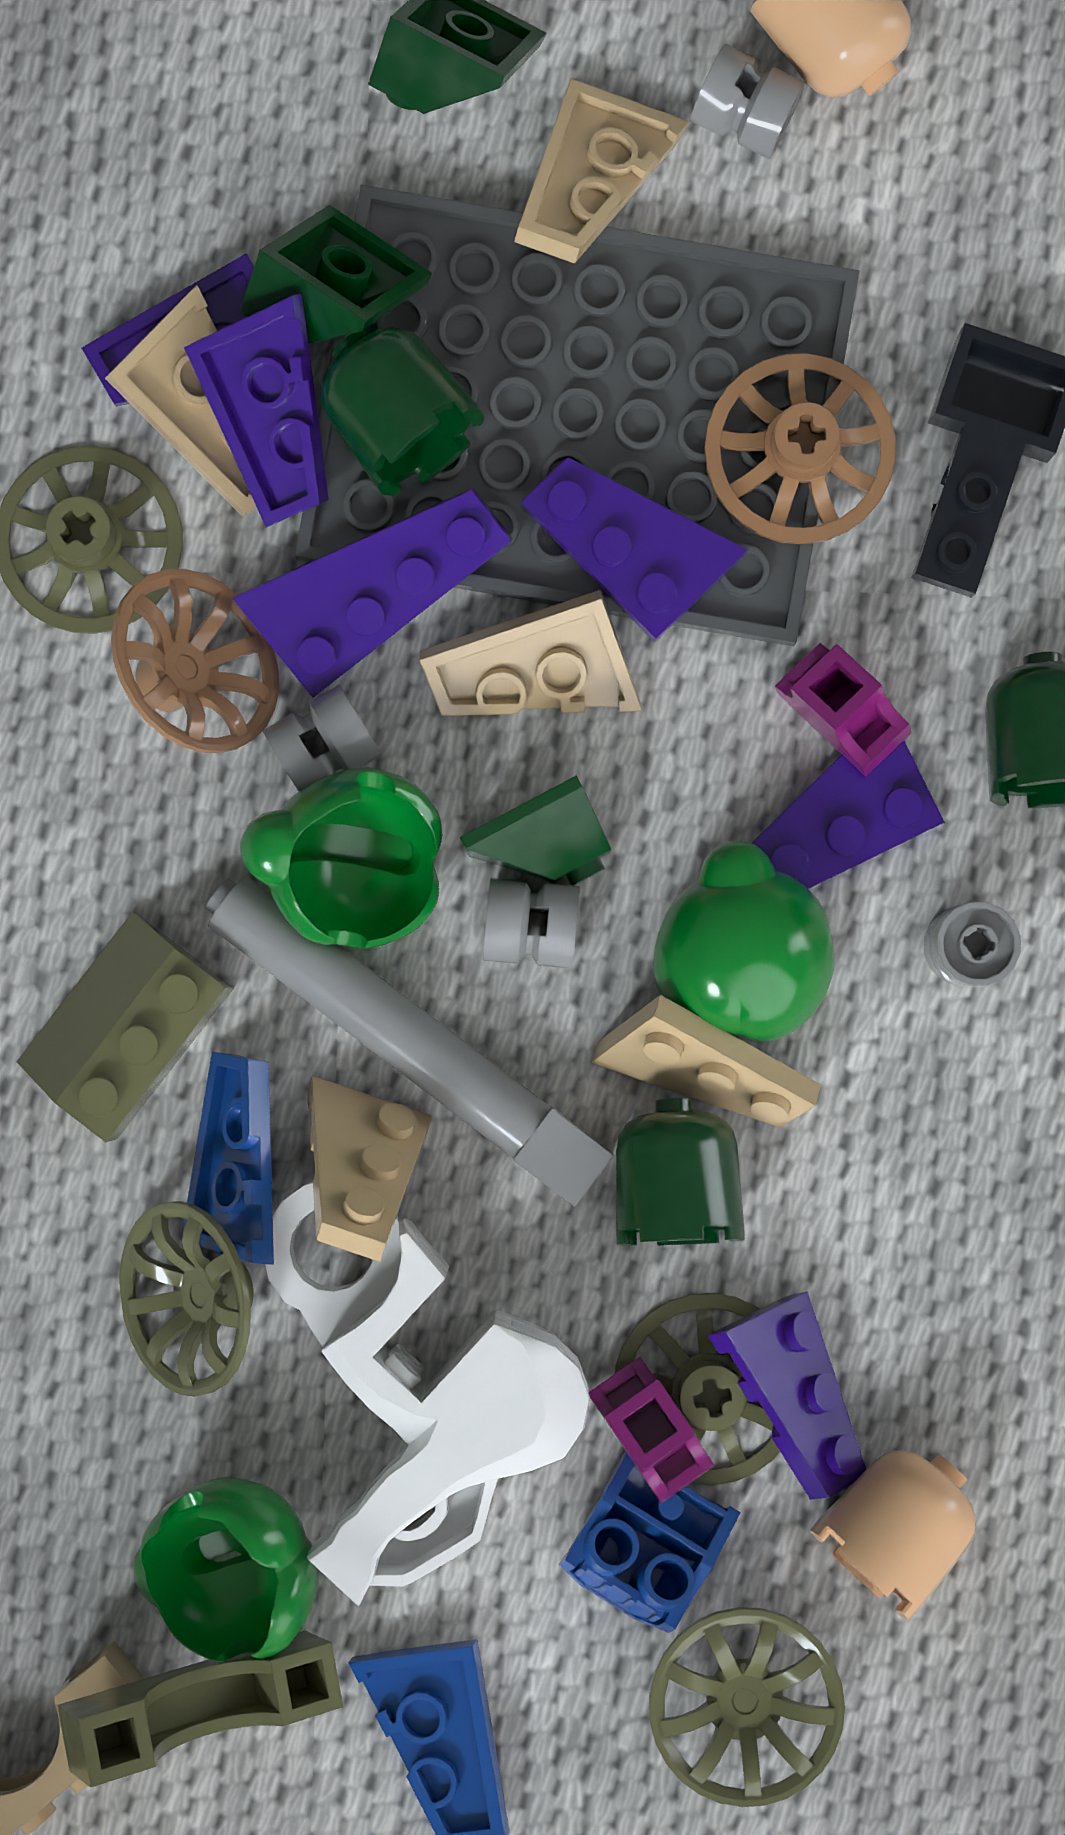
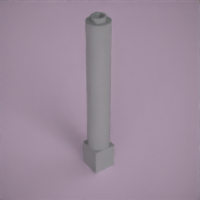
M244 876L237 884L230 878H227L208 901L205 908L213 914L208 922V927L511 1156L514 1162L572 1206L576 1207L614 1155L610 1150L552 1106L545 1103L338 944L324 945L312 942L299 934L285 920L272 895L248 876Z

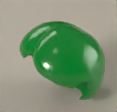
M370 767L352 768L335 772L297 792L285 803L282 809L263 813L252 820L243 832L240 841V852L245 867L255 878L269 886L271 895L285 920L299 934L312 942L357 948L383 946L399 940L418 929L434 911L438 902L439 881L433 864L440 849L443 836L438 810L420 788L404 777Z
M742 841L720 844L704 859L698 880L685 888L674 899L664 916L654 949V977L659 995L696 1014L715 1027L737 1038L741 1037L751 1041L770 1042L777 1040L802 1026L816 1012L826 997L834 973L833 941L826 912L818 898L805 885L790 875L775 871L768 856L758 846Z
M233 1477L216 1478L200 1483L167 1504L147 1527L133 1563L134 1579L140 1593L152 1605L158 1608L167 1628L173 1636L193 1653L219 1662L253 1651L255 1652L251 1656L265 1659L281 1652L290 1645L302 1629L312 1610L318 1588L319 1569L307 1558L312 1544L306 1536L303 1523L292 1506L270 1487ZM234 1551L241 1554L225 1561H214L216 1558Z

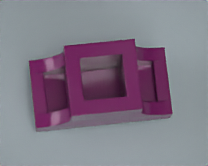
M820 642L775 685L777 693L788 705L865 777L912 733L910 724L896 711L887 699L882 684L838 644L829 650Z
M638 1357L588 1392L590 1399L660 1503L669 1499L715 1466L685 1417L641 1357Z

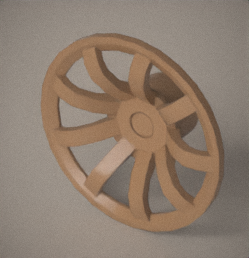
M807 353L785 354L764 360L747 369L721 395L715 404L707 426L704 447L706 469L715 494L725 509L744 527L761 537L781 543L805 545L823 542L850 531L865 520L881 501L891 481L896 460V437L891 416L881 396L864 377L852 368L828 357ZM804 369L822 372L841 380L838 387L822 406L807 402ZM787 370L790 407L782 411L766 401L753 387V384L769 375ZM856 391L868 406L876 423L858 428H839L835 416L853 392ZM739 397L756 416L769 425L767 431L758 433H734L723 431L722 429L729 411ZM880 440V460L876 477L860 471L847 462L840 454L841 447L857 446ZM720 448L736 451H765L766 458L747 474L729 484L722 467ZM829 471L847 484L867 493L856 507L841 518L838 517L827 489L825 475ZM777 473L783 477L770 521H767L752 512L739 498ZM799 482H808L814 506L823 525L807 528L785 526Z
M165 569L149 574L136 583L119 603L113 619L111 635L113 662L119 681L131 704L143 719L163 737L181 747L200 753L220 754L237 750L257 738L267 727L275 711L279 694V670L275 652L232 599L237 593L228 586L201 572L188 569ZM167 586L171 590L174 599V619L171 627H169L163 612L151 600L145 597L152 591ZM189 588L198 589L215 598L210 612L193 634L189 633L192 623L193 605ZM231 610L241 621L250 637L237 640L211 651L207 645L217 634ZM133 611L140 614L148 622L154 634L153 645L146 642L127 641L128 625ZM258 653L262 670V682L249 676L219 672L218 667L243 656ZM129 660H140L136 668V681ZM219 691L246 694L259 703L253 717L247 724L238 708L225 696L218 693ZM203 706L213 709L225 720L231 735L218 738L203 737L206 716ZM184 707L187 714L186 730L183 731L169 723L155 709L164 712H174Z

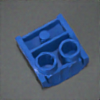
M625 1451L586 1522L559 1565L580 1586L628 1616L669 1633L676 1630L686 1609L713 1568L741 1512L731 1506L725 1508L688 1486L663 1503H660Z

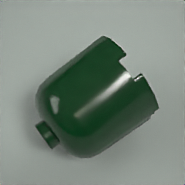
M388 327L370 331L366 334L362 331L350 334L344 338L333 351L334 359L327 368L320 388V402L329 420L382 495L395 496L400 494L401 486L398 482L404 481L415 474L422 483L435 477L451 465L471 444L464 435L470 424L480 426L484 421L480 408L426 343L415 333L400 328Z
M1037 652L1025 656L1022 666L1013 668L996 679L987 695L985 718L989 798L992 803L998 806L1009 804L1008 795L1027 796L1028 808L1065 806V661H1062V654L1058 652Z
M669 1098L655 1100V1112L636 1116L625 1124L618 1136L616 1148V1245H637V1233L640 1235V1242H657V1246L719 1243V1230H724L725 1240L744 1241L745 1231L738 1148L734 1131L724 1119L714 1113L694 1111V1099Z

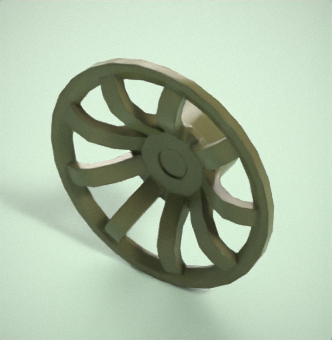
M98 446L70 447L51 453L33 463L14 481L0 506V574L3 582L22 607L32 616L51 627L72 633L87 634L112 631L113 619L116 613L110 615L101 570L109 566L131 586L145 578L142 573L119 554L122 546L167 548L160 571L179 568L183 551V529L178 508L168 488L150 468L136 458L118 450ZM94 461L92 478L87 493L84 497H72L56 468L76 462ZM110 464L128 471L143 482L138 489L121 501L108 506L103 503ZM41 477H43L57 501L49 515L35 513L18 506L27 490ZM155 496L163 512L167 531L148 532L122 528L120 521L131 516ZM11 522L46 533L47 541L33 552L11 559L9 542ZM56 560L59 563L57 576L49 594L43 603H40L28 592L18 575ZM76 573L84 574L92 601L94 618L72 617L57 612L74 582ZM169 587L152 591L145 597L157 605L168 592ZM133 611L129 624L137 621L142 616Z
M182 1201L160 1203L146 1210L135 1222L124 1246L119 1274L124 1322L140 1360L151 1375L163 1386L180 1395L193 1397L213 1393L230 1381L238 1371L246 1353L250 1335L251 1306L254 1297L252 1279L248 1269L241 1262L229 1236L208 1212L194 1204ZM181 1217L188 1219L182 1237L184 1249L171 1237L168 1228V1218ZM203 1228L214 1238L223 1254L215 1259H208L202 1254L199 1240ZM151 1230L158 1248L175 1265L159 1262L149 1257L143 1251L142 1245ZM136 1269L141 1274L156 1281L173 1285V1291L136 1298ZM177 1308L178 1314L167 1321L149 1342L139 1315ZM221 1325L237 1328L234 1344L228 1358L222 1354L217 1344V1331ZM188 1331L182 1341L177 1357L178 1373H176L162 1361V1356L166 1348L177 1337ZM202 1343V1354L215 1373L207 1378L198 1380L194 1372V1360L199 1345Z
M718 1293L690 1294L670 1300L652 1310L632 1330L622 1346L615 1365L614 1374L634 1361L637 1351L649 1336L678 1369L674 1377L656 1373L652 1374L661 1382L667 1393L672 1395V1400L695 1432L699 1442H701L706 1430L718 1432L731 1466L710 1469L690 1484L719 1485L736 1482L755 1474L773 1461L780 1453L771 1438L761 1450L746 1460L732 1424L739 1417L753 1421L771 1431L773 1423L762 1407L747 1401L746 1396L737 1383L743 1376L729 1353H726L724 1356L716 1354L715 1347L708 1337V1334L714 1332L713 1309L733 1312L745 1317L760 1308L740 1298ZM696 1310L699 1355L690 1358L660 1324L678 1314Z
M737 1607L717 1611L703 1617L677 1635L663 1653L653 1675L649 1693V1720L656 1746L667 1766L681 1782L699 1795L720 1804L754 1807L766 1806L788 1799L806 1788L823 1772L836 1751L843 1731L845 1713L842 1682L833 1659L822 1643L808 1629L784 1614L763 1608ZM736 1624L760 1625L757 1641L749 1659L734 1658L721 1627ZM777 1630L795 1639L809 1652L801 1660L785 1669L770 1672L766 1668L772 1653ZM704 1635H706L720 1666L714 1676L694 1672L677 1663L686 1650ZM820 1669L826 1684L828 1706H815L796 1702L784 1697L782 1690L802 1682ZM669 1679L689 1690L706 1695V1702L698 1708L682 1715L665 1718V1694ZM781 1717L808 1724L826 1725L821 1742L810 1759L796 1747L779 1726L778 1721ZM712 1722L716 1726L712 1738L697 1763L690 1767L678 1753L670 1736L688 1733ZM765 1735L773 1747L796 1772L780 1782L761 1787L757 1739ZM731 1739L740 1740L744 1789L723 1786L707 1779L720 1762Z

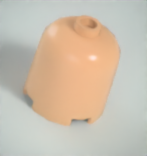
M756 0L750 9V12L805 82L817 93L830 98L845 97L861 87L868 96H871L885 86L900 72L893 62L907 47L911 35V18L902 0Z
M896 1450L884 1453L876 1459L814 1524L810 1532L821 1543L830 1535L840 1545L832 1556L879 1599L883 1594L888 1597L891 1592L902 1601L894 1610L902 1618L910 1621L969 1547L975 1536L977 1520L972 1503L960 1490L967 1482V1479L955 1466L939 1454L929 1462L916 1453Z

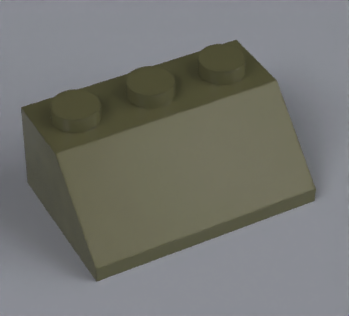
M133 911L16 1062L56 1105L105 1143L116 1140L234 988Z

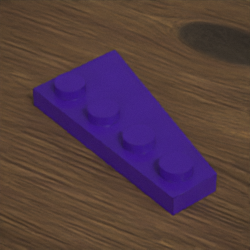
M472 488L374 534L345 545L312 562L292 569L281 576L241 592L232 599L307 692L314 698L512 542L513 538L475 489Z

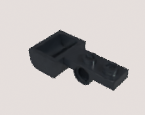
M964 323L953 345L927 422L928 424L958 433L959 436L951 460L940 483L944 485L938 503H933L931 520L911 578L972 598L977 592L1022 455L1048 463L1057 453L1065 429V356Z

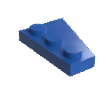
M212 1051L187 1203L194 1204L208 1212L223 1227L234 1244L241 1260L256 1264L274 1265L269 1062ZM184 1218V1222H183V1228H182V1234H181V1241H182V1237H183L184 1227H185L186 1222H187V1220H188V1219H185V1218ZM203 1228L199 1240L200 1247L223 1254L214 1238Z
M478 1640L398 1649L352 1657L348 1663L358 1683H364L378 1711L375 1717L385 1736L392 1738L409 1772L406 1777L435 1834L508 1835L510 1830Z

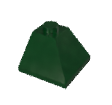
M408 0L390 16L368 85L386 94L388 100L394 105L426 114L501 88L541 46L546 32L485 0Z
M328 205L259 250L240 313L249 317L290 296L302 293L308 343L362 332L427 285L432 272L333 206Z
M577 775L460 837L465 851L471 858L553 883L567 877L570 885L573 886L603 871L605 867L600 858L609 854L612 850Z

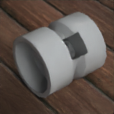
M724 44L703 83L690 121L720 136L732 130L737 133L739 145L771 159L795 112L806 82L776 67L763 73L759 71L757 58L728 44Z
M340 685L309 702L308 715L302 717L291 713L263 730L267 741L298 791L340 769L362 768L382 756ZM320 733L330 751L314 759L304 742Z
M490 878L483 961L518 964L525 955H532L537 966L572 969L580 886L544 883L538 892L530 890L526 881ZM529 911L548 914L546 936L527 935Z
M969 902L942 911L930 923L924 937V955L930 969L941 980L955 986H987L1000 981L1015 968L1021 953V935L1014 919L1004 909L988 902Z

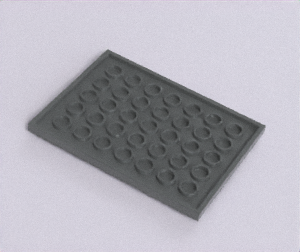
M361 184L354 221L432 272L427 285L371 324L363 332L366 334L374 330L395 327L415 333L426 343L482 411L484 421L480 426L470 424L464 435L471 444L451 465L425 483H422L416 474L404 481L398 482L401 486V493L395 496L382 495L329 420L321 405L319 429L329 500L302 512L295 550L296 560L312 562L345 545L374 534L407 517L474 488L513 540L453 588L550 605H557L601 590L609 615L630 618L521 507V501L568 457L748 549L746 555L673 626L794 647L797 642L813 543L805 545L789 544L761 537L741 525L725 509L713 490L706 469L704 451L706 431L715 404L726 388L744 371L764 360L785 354L807 353L828 357L844 364L860 270L606 227L574 264L514 242L524 212ZM350 334L333 338L329 365L334 359L333 351L336 346ZM804 369L807 402L822 406L838 387L841 380L822 372ZM787 370L769 375L753 384L757 392L774 407L782 411L790 407ZM739 397L729 411L722 430L734 433H758L767 431L769 425L756 416ZM720 448L722 467L729 484L747 474L766 458L765 451H736ZM775 473L758 487L739 498V500L752 512L770 521L783 477ZM799 482L785 526L800 528L816 526L818 513L813 503L808 482Z

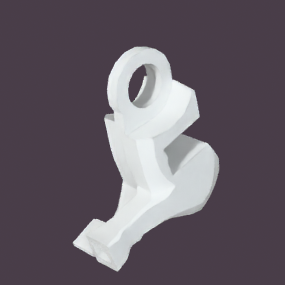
M313 1182L305 1184L283 1200L273 1215L274 1265L265 1264L268 1279L285 1303L301 1311L310 1329L323 1347L321 1352L343 1381L370 1410L391 1426L405 1441L402 1452L382 1470L360 1499L339 1517L334 1526L312 1544L307 1555L308 1560L359 1606L369 1586L403 1587L444 1565L481 1540L498 1478L532 1471L564 1458L585 1428L590 1402L589 1387L578 1357L554 1333L497 1309L426 1384L420 1376L425 1368L407 1349L397 1343L389 1350L384 1344L444 1281L449 1265L412 1221L399 1219L397 1216L381 1261L372 1259V1264L366 1274L354 1283L332 1287L320 1285L310 1279L297 1264L293 1245L295 1233L301 1221L314 1211ZM432 1508V1510L426 1516H424L420 1520L415 1521L417 1518H419L421 1515H423L425 1512Z

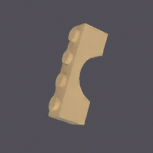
M113 1641L62 1684L53 1697L57 1712L58 1704L145 1678L115 1641ZM60 1717L59 1741L55 1755L45 1765L31 1773L17 1777H0V1835H12L19 1828L25 1835H29L55 1812L57 1808L51 1801L69 1786L76 1794L88 1787V1785L69 1771Z

